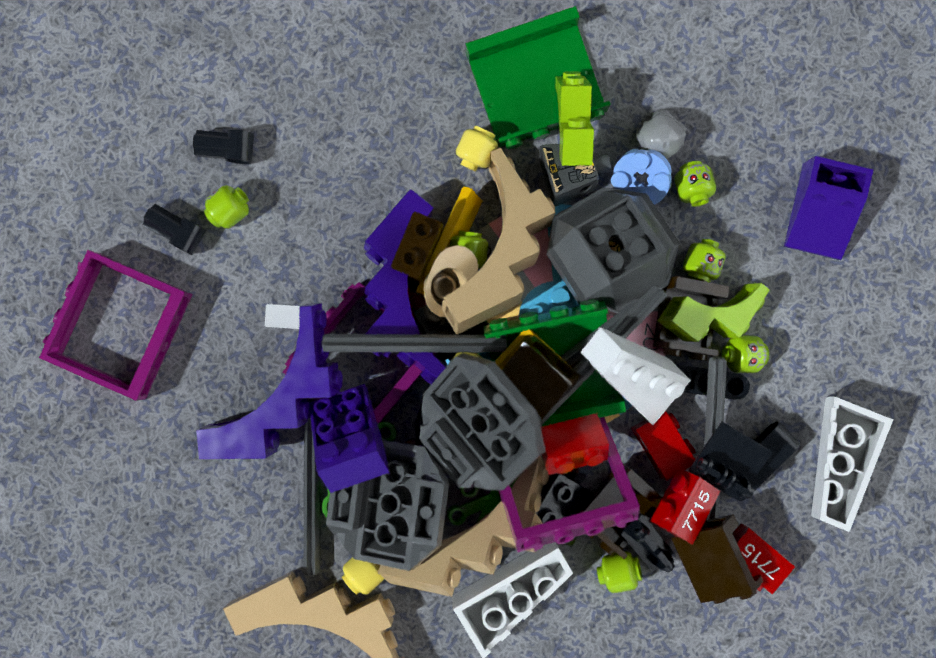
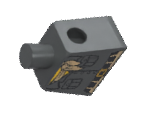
M560 143L541 145L539 161L550 199L554 206H559L593 192L599 181L598 174L611 171L609 155L594 156L593 165L562 166L559 159Z

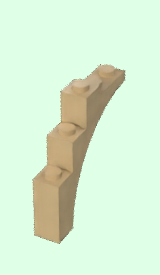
M501 148L490 152L491 163L488 167L497 185L502 205L501 235L493 253L481 270L463 286L443 297L442 311L456 335L520 304L524 293V285L517 273L536 264L540 253V246L533 234L550 227L555 215V206L549 197H545L541 189L530 193L527 182L524 179H520L515 171L513 160L509 156L506 157Z
M541 456L519 476L511 488L523 529L543 523L536 512L540 509L541 491L543 485L547 484L549 475ZM501 501L492 512L472 527L453 537L442 540L441 546L415 569L407 571L380 565L378 574L391 584L452 597L454 589L460 583L461 568L494 575L496 566L502 560V546L516 549L503 502ZM532 548V549L525 550V551L534 552V549Z
M291 571L230 601L223 608L235 636L256 628L278 624L307 625L328 630L351 641L371 658H399L395 649L398 647L396 638L391 630L386 631L387 628L392 626L395 610L390 599L384 600L382 593L349 608L348 605L351 604L349 594L344 587L340 588L337 582L305 597L306 587L300 576L296 577L294 572Z

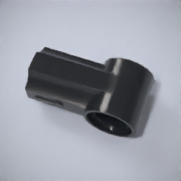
M196 130V134L193 136L195 156L225 159V161L235 164L249 165L252 162L253 133L243 130H229L228 133Z
M154 204L147 210L142 224L149 230L168 239L169 243L190 255H193L207 231L184 217L180 218L157 204Z

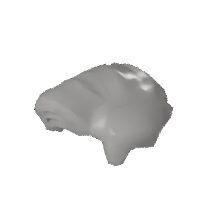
M660 109L652 113L650 120L643 122V126L636 131V138L643 150H656L668 159L684 145L686 127L683 126V123L676 120L668 110Z

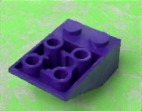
M814 156L804 162L784 247L842 260L866 203L874 170L819 156Z
M365 384L339 392L330 398H322L310 403L316 470L330 493L389 473L385 448Z

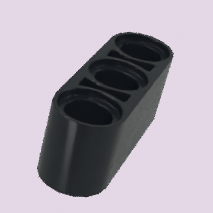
M676 365L691 380L685 387L684 392L707 396V388L702 390L698 386V378L702 374L708 376V369ZM726 371L725 398L733 400L744 398L750 389L748 379L742 374ZM732 378L738 384L737 391L733 394L727 389L728 381Z
M779 421L770 424L754 440L773 452L751 483L754 491L800 446V442ZM744 497V498H740V500H739V501H743V500H745V499H746V497Z

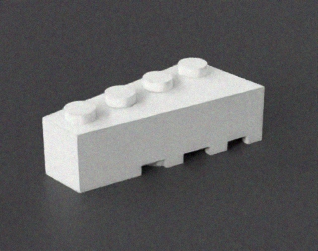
M601 327L581 351L598 372L652 425L656 423L671 403L682 395L685 387L691 381L669 358Z
M835 396L826 397L812 517L850 532L893 419Z
M556 542L543 545L540 550L536 552L528 551L497 569L494 575L489 574L452 595L453 610L482 658H485L500 640L503 641L511 633V629L522 619L525 620L533 612L532 609L542 600L545 601L573 572Z

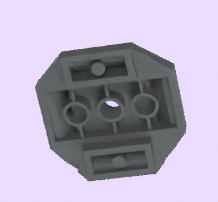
M603 187L554 216L546 255L579 305L581 302L590 299H596L598 302L604 301L608 309L607 314L615 316L629 304L635 305L653 285H658L661 289L668 286L679 241L647 193ZM608 242L617 243L620 251H613L609 247Z
M462 353L450 362L423 394V425L420 427V440L458 487L504 490L545 452L541 433V417L494 361Z
M382 439L389 473L330 493L326 526L334 535L338 536L343 546L354 559L410 571L420 565L442 544L449 482L438 461L425 446ZM393 496L397 499L396 509L392 505Z

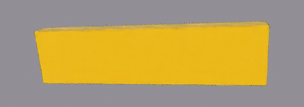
M463 186L422 280L417 287L416 292L424 299V281L430 273L438 254L447 247H450L451 238L459 235V231L469 232L481 206L482 200L472 188Z

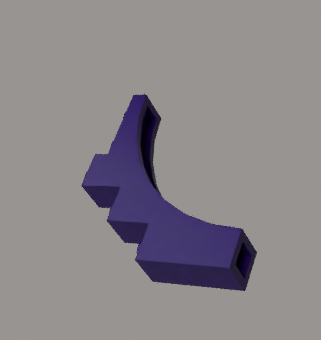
M411 189L365 240L364 250L367 251L365 253L366 256L377 265L382 263L384 265L365 286L364 294L367 296L365 300L376 310L379 311L381 308L385 310L366 334H420L410 307L407 275L391 268L392 261L412 213L418 212L431 217L434 207ZM372 352L378 357L383 354L386 358L392 354V352ZM399 352L397 354V357L409 367L414 364L422 371L421 377L429 384H432L446 368L432 352Z
M310 303L299 306V334L295 353L285 377L274 393L256 410L246 416L232 421L211 423L196 430L199 459H266L278 451L280 437L276 429L299 428L309 422L310 402L307 401V398H330L340 392V388L343 385V375L341 370H338V362H326L329 352H324L322 349V337L327 324V317L325 311L322 310V303Z

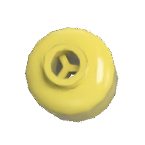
M474 126V129L465 130L456 148L457 156L462 159L460 165L475 172L478 167L488 168L491 163L490 152L498 149V143L494 140L496 135L478 126Z
M352 557L343 566L344 575L341 578L356 595L360 592L368 595L384 580L378 574L379 564L356 560Z

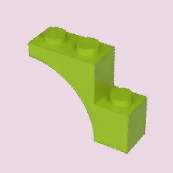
M566 71L563 72V76H556L555 86L559 108V159L562 166L593 165L594 128L590 123L592 85L585 76H581V72Z
M762 283L744 284L742 289L733 298L715 307L700 304L689 296L673 297L658 319V322L682 341L699 342L707 335L709 326L723 338H740L748 331L750 321L755 313L764 305L765 297L770 289Z

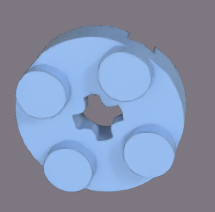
M632 149L626 152L615 165L611 183L614 189L647 193L655 205L667 195L671 187V165L665 156L656 150ZM635 173H647L649 175L647 178L648 183H639L636 180L637 176Z

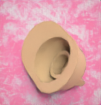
M454 245L440 252L424 281L423 289L426 305L431 312L439 317H446L442 311L443 297L463 286L478 272L477 259L473 252L466 247Z

